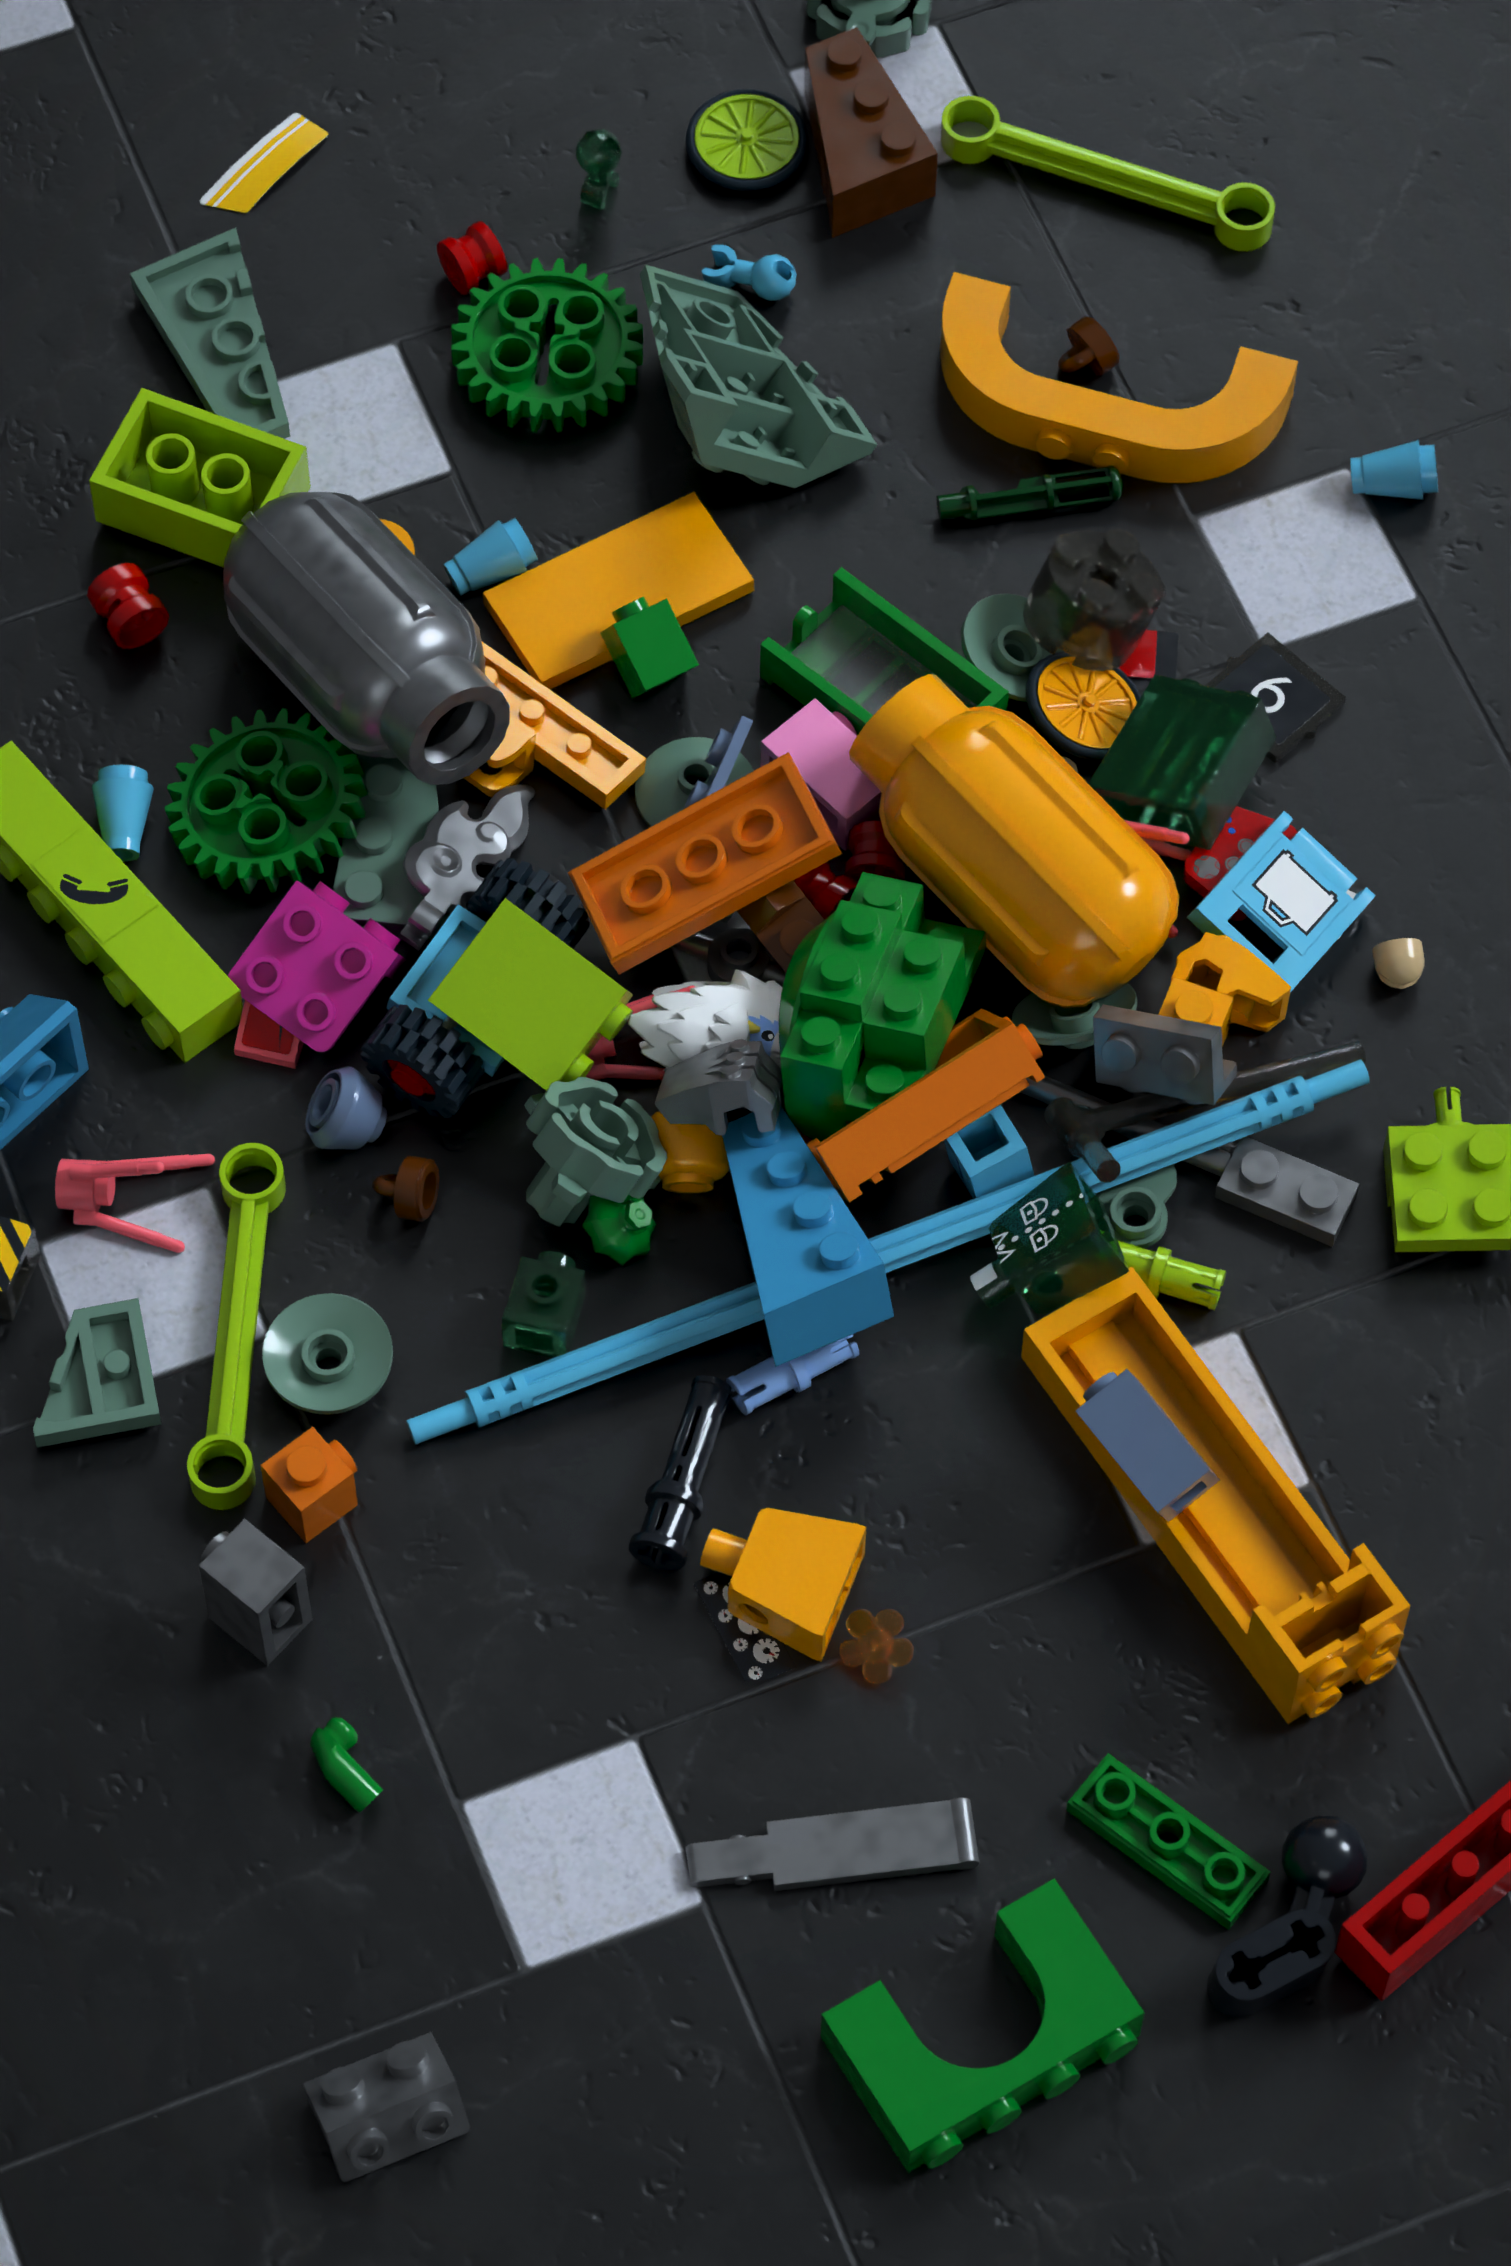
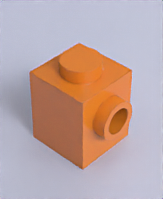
M311 1427L260 1465L266 1498L305 1543L311 1541L358 1506L354 1474L358 1469L353 1458L337 1440L334 1439L328 1444L314 1427Z

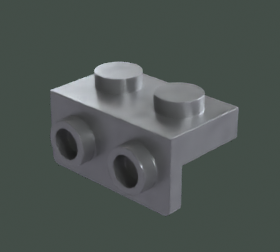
M1104 1004L1093 1016L1096 1082L1118 1086L1132 1093L1149 1092L1179 1098L1189 1104L1205 1103L1215 1105L1237 1076L1236 1062L1223 1059L1222 1028L1220 1026Z
M432 2032L409 2041L400 2042L390 2049L350 2065L338 2067L325 2075L303 2083L309 2104L329 2145L336 2170L344 2182L459 2137L470 2130L456 2080Z

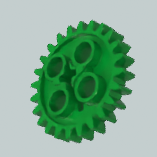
M534 258L531 264V272L523 274L519 267L512 263L509 264L510 279L504 281L497 275L490 273L488 275V292L475 287L471 288V305L458 306L459 323L452 324L451 327L452 365L457 366L458 384L468 385L471 403L485 399L486 415L488 417H492L505 409L507 411L509 427L515 426L523 416L530 418L532 432L539 430L543 419H551L555 430L562 432L564 418L572 416L577 424L584 427L586 426L587 410L592 409L603 417L607 416V398L623 403L625 401V384L636 385L637 366L643 365V324L638 323L636 304L626 305L625 289L623 287L609 291L608 274L602 273L590 281L587 279V264L585 263L580 264L571 274L565 272L563 258L556 260L552 271H544L539 259ZM556 304L558 306L554 318L555 335L552 336L550 341L547 382L539 386L537 383L541 372L540 355L543 354L545 348L548 308L550 305ZM509 365H520L518 367H508ZM569 371H578V373H566V372H569Z
M282 708L275 722L268 723L263 711L257 710L253 725L247 727L235 716L232 717L231 722L232 733L225 736L219 730L211 728L209 732L214 744L209 748L198 744L190 746L196 762L195 764L177 763L175 766L182 782L168 784L167 790L173 802L165 806V812L171 823L168 829L176 846L179 848L187 865L195 863L202 879L205 880L215 874L221 888L227 889L238 877L247 894H250L255 888L258 879H265L270 892H276L280 877L288 875L293 883L296 880L301 882V869L307 866L314 872L322 874L324 868L320 857L325 853L341 858L344 854L337 840L338 838L356 839L358 834L352 819L363 818L366 815L360 799L368 795V790L362 778L364 772L357 755L353 754L352 750L336 740L323 725L316 728L310 713L306 712L296 724H293L288 710ZM231 775H236V776H238V777H239V780H238L237 778L231 776ZM294 821V822H296L297 824L302 825V826H296V825L293 824L292 822Z

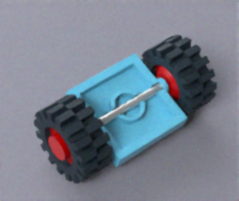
M507 858L505 861L499 860L470 898L468 908L465 909L459 904L456 906L389 998L387 1004L389 1011L361 1048L363 1051L361 1058L368 1063L366 1068L370 1074L380 1076L377 1082L384 1089L392 1088L395 1091L393 1096L401 1102L407 1099L411 1102L412 1108L419 1112L425 1108L429 1116L438 1118L441 1114L444 1118H451L452 1115L455 1116L484 1075V1072L493 1077L505 1060L429 1002L428 999L505 898L572 949L576 947L589 928L590 922L586 920L589 916L585 909L578 907L581 901L576 895H567L564 892L567 889L566 885L560 880L554 883L548 879L550 873L541 868L538 872H535L531 863L523 860L519 865L514 858Z

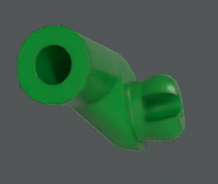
M333 1717L326 1723L323 1729L319 1727L315 1729L310 1745L325 1779L360 1813L383 1789L347 1753L348 1749L352 1748L358 1741L357 1732L343 1718Z

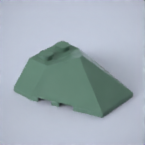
M644 266L640 273V278L676 421L682 434L693 449L692 456L700 465L713 472L728 470L743 474L752 481L762 485L773 482L797 488L873 452L877 443L855 410L842 397H836L835 399L826 397L813 384L818 372L807 361H801L798 367L795 366L778 348L783 337L738 291L653 266Z

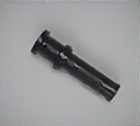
M700 1375L693 1379L692 1389L679 1428L675 1434L674 1443L662 1479L657 1480L647 1489L645 1503L648 1506V1510L640 1533H636L631 1537L629 1552L637 1560L648 1566L672 1571L685 1566L688 1552L684 1545L692 1521H697L701 1517L704 1507L699 1489L713 1452L728 1402L733 1395L731 1386L716 1377Z

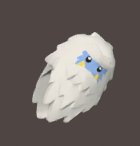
M736 969L731 982L692 981L684 982L680 985L664 986L652 992L654 995L652 1002L658 1007L631 1014L628 1025L645 1040L639 1043L641 1053L666 1067L664 1071L699 1053L738 1039L762 1041L764 1051L781 1068L779 1008L783 987L774 980L765 983L745 971ZM692 985L696 986L690 988V992H671ZM783 1098V1102H782V1105H781L782 1108L785 1107L784 1098ZM740 1107V1108H737V1110L747 1109V1108H745V1107Z

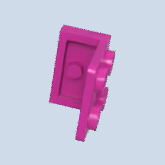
M296 880L231 969L228 977L240 989L242 998L313 1050L324 1053L333 1048L384 976L393 979L407 959L394 950L401 941L398 937L372 918L367 921L364 927L344 914V911L350 902L327 885L319 881L316 887L311 890Z

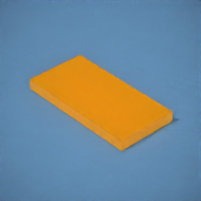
M692 492L483 592V604L530 676L551 690L613 660L600 634L616 623L612 615L613 611L641 597H645L649 607L667 598L681 627L753 592L754 579L695 492Z

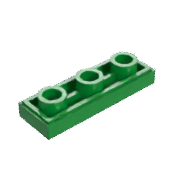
M1109 1753L1067 1802V1812L1228 1930L1269 1881L1271 1872ZM1162 1833H1172L1178 1837L1179 1841L1168 1844L1160 1840L1158 1836Z

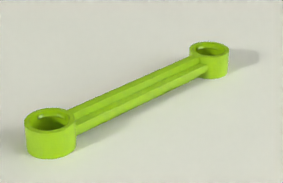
M979 96L958 97L948 103L943 110L941 146L944 152L955 161L974 164L985 161L992 155H996L1214 225V232L1218 240L1226 247L1236 251L1258 249L1269 240L1272 234L1275 203L1271 194L1259 185L1236 183L1227 187L1222 192L1000 122L999 112L996 107L987 99ZM962 122H976L985 126L989 131L982 136L968 138L956 134L951 128ZM1235 209H1249L1257 212L1264 220L1254 225L1245 226L1232 222L1225 214Z
M245 1143L234 1147L224 1156L219 1168L222 1195L225 1203L230 1208L206 1436L194 1445L187 1459V1471L194 1496L203 1505L217 1510L231 1509L246 1501L254 1489L256 1479L252 1454L244 1443L268 1213L275 1210L281 1204L286 1192L281 1158L272 1148L260 1143ZM249 1166L267 1168L275 1176L274 1182L270 1187L256 1194H245L235 1190L230 1185V1180L239 1170ZM229 1456L243 1464L244 1472L242 1477L234 1484L216 1488L208 1486L199 1480L198 1472L200 1468L212 1458Z

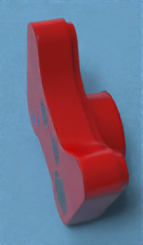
M1238 806L1223 808L1191 854L1186 858L1183 871L1186 884L1204 898L1275 819ZM1289 825L1283 834L1290 840L1297 833V830L1292 825ZM1238 909L1230 919L1241 921L1248 916Z

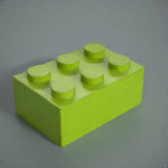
M141 388L89 480L97 522L223 568L232 538L243 525L241 519L249 511L254 513L271 500L292 492H309L311 488L306 446Z

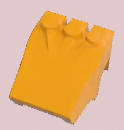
M1205 932L1198 943L1182 951L1176 957V967L1171 977V982L1173 977L1234 997L1230 1024L1234 1023L1267 1033L1285 1019L1291 986L1262 960L1230 937Z

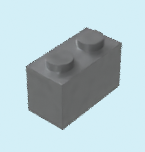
M246 1519L231 1533L223 1531L207 1545L201 1556L199 1570L209 1618L268 1666L312 1621L304 1566Z

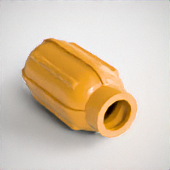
M927 674L914 680L897 692L871 717L857 735L849 750V757L881 791L879 815L885 837L893 849L967 928L985 931L986 947L1028 990L1040 999L1063 1008L1085 1007L1095 1000L1105 998L1122 988L1161 949L1168 937L1171 926L1178 916L1179 894L1172 873L1159 855L1032 726L1013 712L992 706L968 708L936 675Z

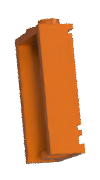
M980 1009L953 1026L935 1070L821 1142L817 1138L812 1140L797 1127L795 1128L840 1197L850 1203L863 1194L858 1185L866 1180L874 1184L883 1180L879 1173L880 1171L886 1170L892 1174L1030 1086L1026 1078L1035 1082L1044 1079L1045 1076L1035 1061L1042 1057L1043 1054L1034 1036L1023 1023L1015 1026L1007 1016L1001 1018L984 1009Z

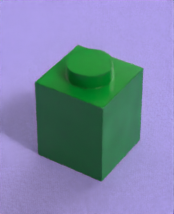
M641 597L613 611L612 615L616 623L600 633L632 699L687 673L699 665L667 598L649 607L645 597Z

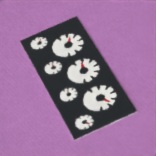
M717 1572L693 1583L744 1681L769 1680L796 1667L783 1642L735 1617L728 1611V1587L732 1576Z

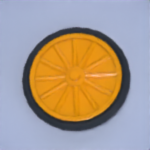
M1065 650L1052 653L1041 659L1030 672L1026 683V701L1029 713L1045 737L1061 750L1075 757L1090 761H1110L1130 753L1141 741L1146 728V711L1142 697L1135 684L1113 663L1098 655L1084 651Z

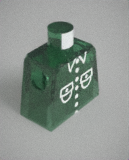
M1068 1162L992 1221L989 1232L999 1258L972 1274L970 1279L978 1295L989 1308L995 1307L1016 1292H1019L1036 1314L1045 1315L1129 1272L1103 1202L1072 1163Z

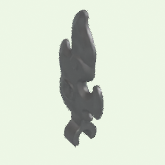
M511 785L499 790L491 798L482 817L479 819H472L468 816L469 805L463 800L445 806L433 817L426 829L423 840L410 847L404 858L403 868L407 879L425 898L408 919V923L398 936L419 951L446 912L451 914L458 904L467 909L466 903L469 902L470 898L484 881V878L477 874L476 865L494 866L499 860L505 861L507 858H510L511 852L518 849L524 842L529 828L528 804L535 795L534 788L529 785Z

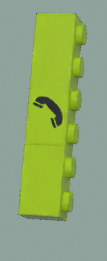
M11 740L0 748V873L8 881L18 878L28 889V899L38 915L47 923L55 919L67 932L65 939L76 957L85 965L93 961L105 974L103 981L114 999L123 1007L132 1004L144 1017L141 1019V1022L152 1041L162 1050L170 1046L184 1063L188 1062L239 1025L243 1010L240 989Z

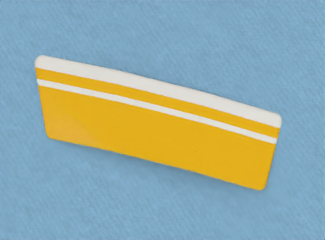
M298 113L292 114L232 165L200 199V203L206 206L248 213L280 177L302 156L328 136V132Z

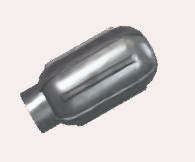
M292 492L267 502L254 513L249 511L241 519L243 525L232 538L224 560V600L227 604L229 620L238 635L336 740L356 754L371 757L398 758L417 779L430 785L453 783L469 776L486 763L503 741L510 721V705L503 693L485 675L486 659L484 657L479 627L469 611L366 505L351 495L336 492Z

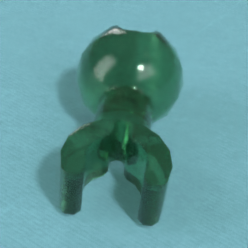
M594 129L587 131L583 135L575 150L579 165L588 172L582 186L580 200L582 203L603 210L606 205L605 197L608 187L616 189L619 183V174L613 170L619 165L622 149L614 134L607 130Z

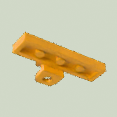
M482 642L486 659L485 675L503 693L510 705V721L502 743L487 761L490 767H501L502 770L497 774L488 775L478 768L469 776L464 777L466 781L487 796L493 797L499 790L519 784L533 771L535 759L603 809H606L645 773L646 758Z

